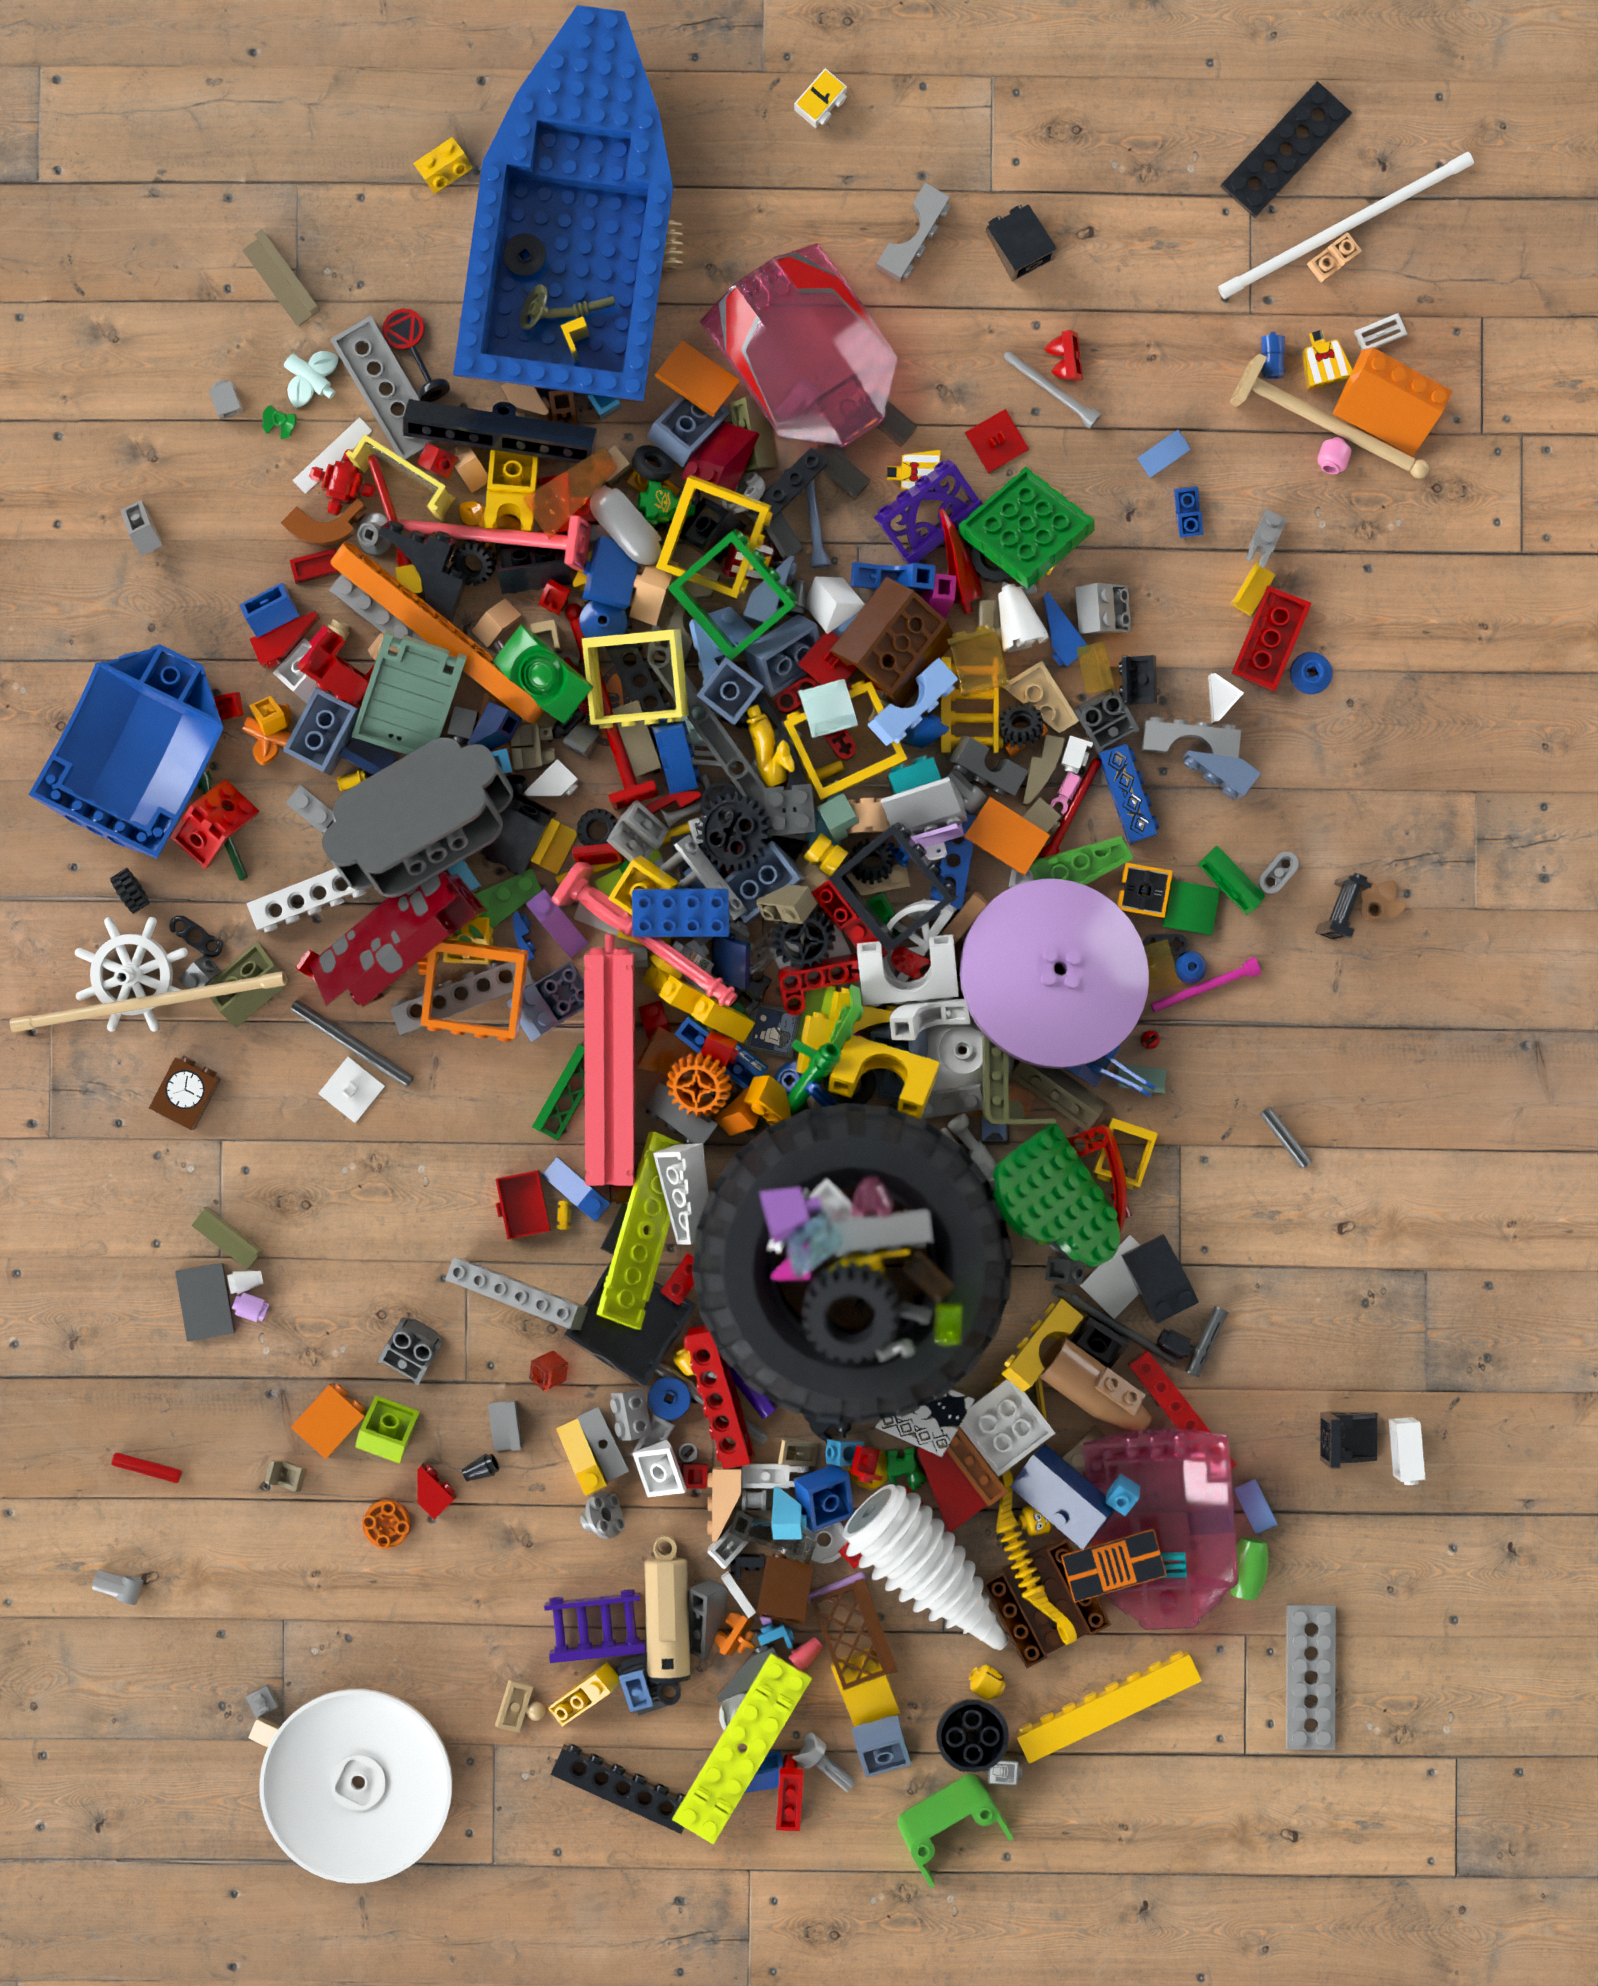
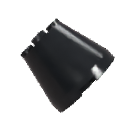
M965 1699L954 1703L942 1714L937 1725L936 1740L942 1757L950 1766L962 1772H984L997 1765L1005 1755L1008 1748L1009 1730L1004 1716L994 1705L980 1699ZM966 1727H967L968 1729H975L976 1731H975V1732H972V1731L970 1730V1731L966 1732Z

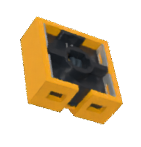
M1124 863L1121 883H1124V889L1119 891L1117 906L1123 912L1165 918L1173 871Z

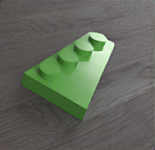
M1118 836L1034 860L1029 869L1036 880L1063 879L1086 885L1134 857L1123 837Z
M533 869L527 870L523 875H516L475 894L488 910L480 917L489 918L490 927L495 928L516 910L525 905L530 898L542 890ZM469 925V932L474 937L483 938L481 932L476 927ZM461 929L456 932L457 935L461 933ZM464 935L459 938L460 941L472 943L468 936Z

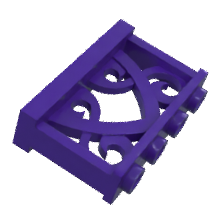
M948 459L936 464L934 470L928 475L917 479L912 488L898 494L893 503L879 509L874 519L896 548L903 561L911 564L917 563L945 541L940 509L945 510L947 506L948 510L952 509V513L948 516L956 529L959 530V524L964 519L966 520L983 503L976 496L956 464ZM948 475L952 476L955 481L954 488L950 494L947 493L950 487L948 481L945 486H940V481ZM960 487L969 498L966 502L955 497ZM922 500L943 501L939 507V523L934 526L929 522L916 523L917 511ZM898 514H901L902 519L896 523L906 525V528L903 530H893L890 525L891 520ZM926 527L927 532L921 536L922 530L916 531V529ZM907 534L910 546L905 549L897 537Z

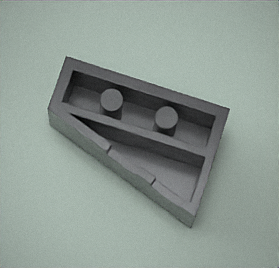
M660 1082L644 1104L648 1108L646 1113L655 1120L659 1117L667 1122L665 1127L675 1134L678 1131L686 1136L684 1140L687 1143H703L704 1145L718 1126V1123L711 1117H706L703 1112L700 1117H696L695 1111L688 1116V1109L684 1108L679 1111L681 1104L679 1102L672 1104L675 1096L668 1095L670 1088Z

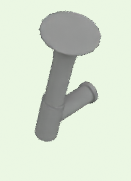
M708 774L700 777L699 780L704 790L712 785ZM707 797L704 800V808L710 802ZM700 801L674 812H664L660 809L661 816L669 832L671 826L676 821L700 811Z

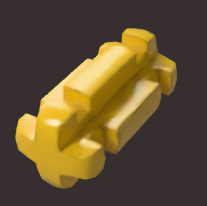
M559 1201L558 1205H560V1208L557 1211L559 1225H557V1228L568 1230L571 1228L569 1222H571L572 1209L569 1208L572 1202Z

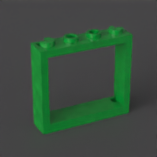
M736 529L668 587L671 593L730 661L798 603L795 599L797 596L792 592L793 590L789 586L785 588L779 581L781 579L779 573L774 568L769 569L764 563L766 559L757 549L754 551L748 545L750 542L748 537L741 531L737 532ZM731 542L785 604L737 646L733 644L683 585Z

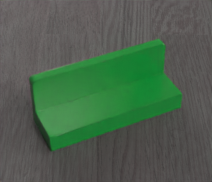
M1215 846L1197 864L1246 916L1255 910L1265 898V894L1218 846Z

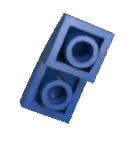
M1198 487L1173 489L1179 537L1203 535Z
M515 912L513 914L515 937L520 950L529 951L528 962L536 958L534 952L537 950L531 940L525 941L524 937L531 933L529 927L532 924L525 913L520 915L519 912Z

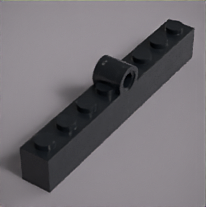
M409 399L403 416V436L585 465L592 464L596 449L597 428L516 416V408L509 402H498L493 406L492 412Z

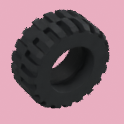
M849 1261L848 1266H843L842 1263L834 1264L833 1270L826 1268L821 1271V1277L816 1276L811 1282V1288H808L803 1309V1325L807 1329L806 1335L810 1341L815 1340L814 1347L819 1352L824 1349L827 1357L831 1359L834 1356L840 1357L839 1362L847 1363V1359H854V1363L862 1362V1357H867L868 1360L876 1357V1351L878 1350L879 1353H882L886 1350L887 1343H892L895 1331L898 1330L900 1304L898 1303L897 1291L893 1289V1283L889 1278L883 1279L882 1271L879 1269L872 1271L870 1270L871 1265L863 1263L862 1267L856 1266V1262ZM841 1296H859L873 1306L875 1317L864 1327L857 1329L844 1328L836 1324L828 1315L829 1304Z

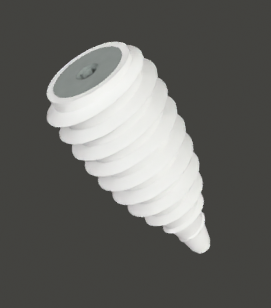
M890 1484L882 1487L866 1499L850 1517L843 1530V1537L850 1543L846 1552L847 1556L861 1553L862 1557L859 1567L866 1568L873 1564L875 1568L872 1573V1579L877 1580L886 1576L888 1578L885 1584L886 1591H892L898 1587L902 1590L899 1594L900 1602H905L911 1598L916 1599L913 1606L914 1612L928 1608L931 1610L928 1618L929 1621H935L942 1617L947 1620L946 1628L956 1625L964 1630L963 1634L970 1633L993 1649L1002 1650L1009 1640L996 1620L995 1613L988 1606L989 1596L981 1594L983 1589L982 1578L978 1576L973 1577L975 1564L973 1561L965 1560L966 1551L962 1546H954V1534L943 1532V1521L938 1518L932 1519V1509L926 1505L920 1506L921 1498L919 1494H906L905 1487Z

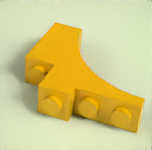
M654 963L646 971L642 980L643 983L656 991L669 1004L691 1014L703 1024L744 1043L755 1024L754 1021L727 1005H719L717 999L708 997L703 991L682 978L678 979L659 969Z
M841 988V992H833L829 1019H827L828 1014L813 1012V1016L806 1015L801 1042L815 1050H818L821 1045L830 1042L829 1039L842 1007L845 1005L849 1006L851 1002L849 989ZM862 1003L864 1012L860 1021H855L852 1027L854 1028L853 1034L871 1025L890 1022L891 1014L898 1007L886 1005L885 1010L877 1009L876 1006L863 1005ZM799 1052L796 1072L804 1073L809 1066L811 1058Z

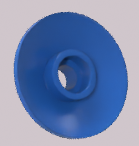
M592 600L583 608L580 614V629L586 638L623 635L627 627V616L622 609ZM601 616L607 618V623L604 625L598 622Z

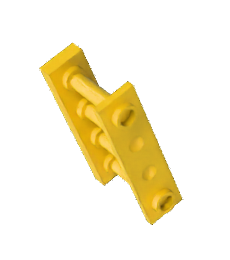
M942 657V662L955 676L993 675V690L955 688L945 698L941 695V723L948 726L949 730L940 737V754H950L951 749H955L961 738L951 734V725H955V723H993V737L971 738L984 746H992V755H997L999 749H1003V739L999 735V678H1003V664H999V657H994L993 666H956L955 663H951V657ZM955 699H993V713H955V711H951V701H955Z

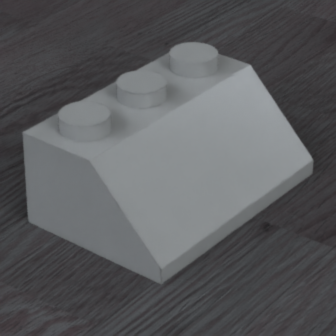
M949 777L881 799L890 826L897 822L901 825L903 824L906 829L911 831L912 835L910 837L956 823L959 826L962 822L968 821L962 796Z

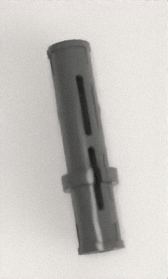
M1214 1306L1200 1341L1192 1350L1194 1353L1185 1370L1186 1372L1197 1377L1200 1376L1207 1358L1210 1359L1212 1346L1229 1312Z

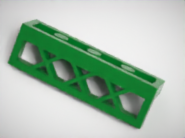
M578 1044L532 1125V1128L545 1133L557 1141L585 1094V1071H583L581 1064L585 1055V1047L581 1044ZM579 1066L581 1072L575 1073L576 1069ZM582 1075L584 1082L582 1089L572 1092L569 1083L571 1078ZM566 1087H568L569 1093L563 1094ZM579 1093L574 1101L573 1094ZM570 1095L572 1107L570 1110L560 1113L558 1101L560 1098ZM556 1107L557 1114L551 1115L554 1108ZM567 1114L564 1121H562L561 1115ZM558 1116L561 1126L556 1134L544 1128L549 1118Z

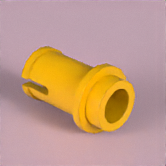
M360 769L356 773L338 776V787L342 792L366 780L368 776L365 770L361 771Z

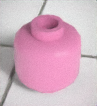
M1334 437L1333 439H1328L1322 443L1317 462L1324 472L1334 475L1347 468L1352 450L1342 438Z

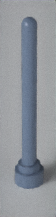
M813 479L806 486L814 548L810 561L811 568H823L830 566L829 555H826V551H823L815 482Z

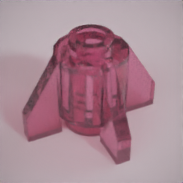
M878 1177L863 1178V1182L858 1183V1190L851 1204V1217L864 1214L890 1216V1210L893 1209V1199L886 1189L884 1182L878 1181Z

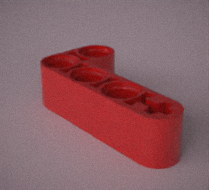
M802 678L780 692L776 698L778 710L784 714H790L802 707L803 704L798 693L800 687L808 683L814 688L818 686L817 683L811 678ZM789 696L793 699L794 703L790 708H784L780 705V700L783 697ZM846 729L839 731L836 735H823L840 760L848 761L854 757L856 745ZM842 734L845 735V737L842 738V742L844 743V745L851 746V748L849 749L850 754L848 755L845 752H839L841 750V745L838 741L836 742V744H833L832 742L838 740L842 736Z
M857 953L822 959L821 965L814 961L813 968H810L809 964L805 963L803 969H800L799 964H796L793 968L789 965L780 969L778 983L781 1001L786 1012L790 1015H799L804 1011L806 1006L804 991L860 981L859 970H857L859 967ZM835 967H842L839 974H831ZM813 971L819 972V974H818V976H817L816 978H814V979H809V978H808V975H809L811 972H813ZM788 976H795V980L792 983L784 982ZM792 998L799 999L796 1005H788L789 1000Z

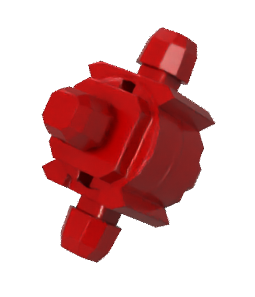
M350 449L344 452L342 457L344 462L336 461L334 466L328 464L326 472L323 471V468L312 467L309 474L311 480L318 483L322 481V490L326 491L325 495L327 498L332 499L328 502V513L338 516L342 510L343 505L341 503L349 504L351 499L355 501L359 493L362 497L373 498L376 487L372 484L362 483L363 475L359 474V468L353 466V463L346 455Z

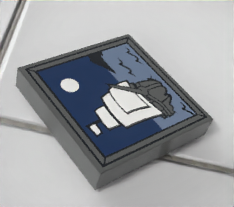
M760 1003L753 1010L751 1020L755 1024L748 1034L745 1048L792 1058L794 1048L791 1045L797 1036L801 1014L790 1015L786 1012L785 1008Z

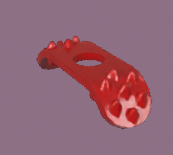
M898 947L891 955V963L895 969L917 980L923 977L920 974V969L924 965H931V959L919 955L907 947Z

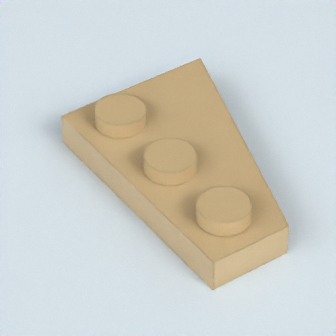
M1043 661L1001 685L1023 705L1028 703L1029 708L1034 705L1036 710L1039 709L1043 722L1058 734L1079 722V719Z

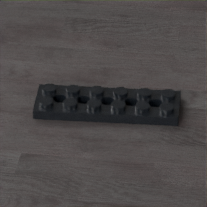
M1317 81L1227 177L1220 187L1250 215L1256 218L1351 116L1352 112ZM1321 110L1324 113V119L1321 121L1314 120L1312 111ZM1298 127H1305L1308 130L1309 134L1306 138L1297 136L1296 129ZM1282 144L1290 145L1293 150L1292 154L1283 155L1280 152V146ZM1267 161L1274 162L1277 168L1276 171L1273 173L1267 172L1264 169V163ZM1252 178L1259 180L1260 188L1257 190L1250 189L1248 180Z

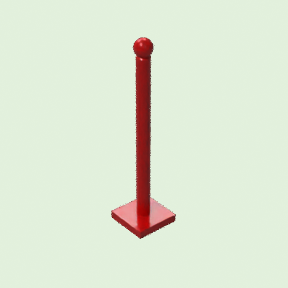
M571 603L565 608L564 613L567 620L571 622L570 625L585 668L582 638L586 637L583 635L579 624L580 614L583 609L579 604ZM600 671L604 716L614 715ZM613 723V728H604L624 790L608 795L613 809L618 810L630 806L636 800L642 802L657 797L659 793L654 780L637 784L617 723Z

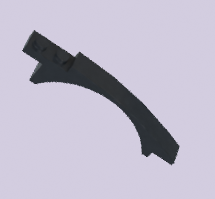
M723 659L716 661L718 666L723 661ZM760 691L751 705L758 704L760 710L774 721L784 740L788 743L790 754L794 760V772L789 771L786 790L792 789V785L808 784L797 751L778 715Z

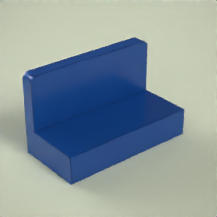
M781 1750L768 1752L744 1793L778 1788L779 1768H783Z

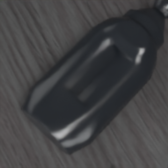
M578 708L566 723H562L559 720L555 722L552 730L554 740L567 736L579 722H583L585 715Z

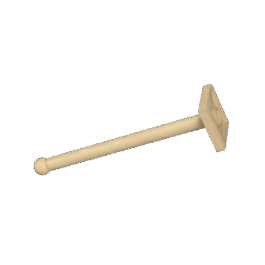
M1257 354L1249 361L1229 401V404L1238 407L1247 399L1252 390L1406 471H1410L1415 478H1424L1429 472V465L1426 461L1415 460V458L1258 378L1267 358L1262 354Z

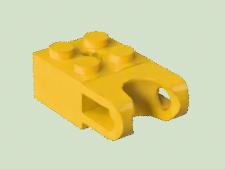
M490 450L485 528L496 529L499 519L504 515L511 514L520 520L522 531H533L538 457Z

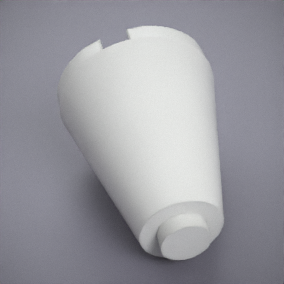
M1015 584L1002 587V592L998 594L1003 651H1008V653L1032 647L1031 644H1034L1036 640H1038L1039 644L1048 640V632L1022 588L1016 587Z

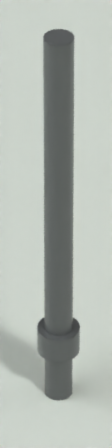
M1057 1285L1053 1287L1051 1293L1060 1299H1064L1074 1309L1077 1308L1170 1364H1176L1177 1358L1161 1351L1160 1347L1156 1346L1154 1342L1084 1302L1079 1295L1074 1292L1071 1294Z

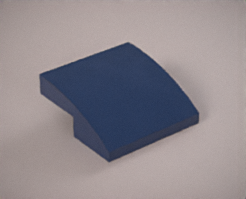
M729 933L727 937H712V962L714 963L712 974L717 978H721L723 982L745 990L750 987L751 943L735 939V934Z

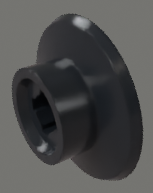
M524 233L515 235L506 243L503 258L510 271L517 275L528 276L541 269L545 262L546 251L540 239L534 235ZM524 252L530 255L526 260H522L520 257Z

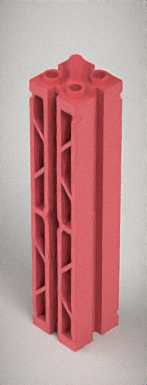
M605 934V948H591L590 952L584 955L585 1185H634L636 1178L635 952H629V948L624 947L614 949V934Z

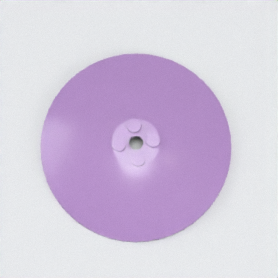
M1039 879L1025 882L1004 891L994 898L980 912L971 925L964 941L960 960V980L964 1000L977 1026L1000 1050L1015 1059L1038 1067L1054 1069L1073 1068L1093 1062L1111 1052L1134 1029L1144 1009L1148 993L1149 970L1147 957L1140 936L1132 922L1114 902L1100 892L1086 885L1063 879ZM1059 963L1064 966V975L1060 976L1055 973V964Z

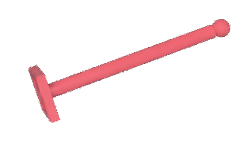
M570 516L568 535L398 519V522L404 526V529L411 532L416 530L424 533L426 536L431 535L434 531H443L448 533L452 539L566 550L564 563L576 571H584L588 558L592 527L590 523L579 516Z

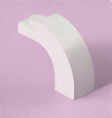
M937 998L929 999L926 1002L910 1001L898 1007L889 1018L892 1040H915L922 1030L931 1026L944 1024L970 1025L972 1016L964 999L943 1000Z

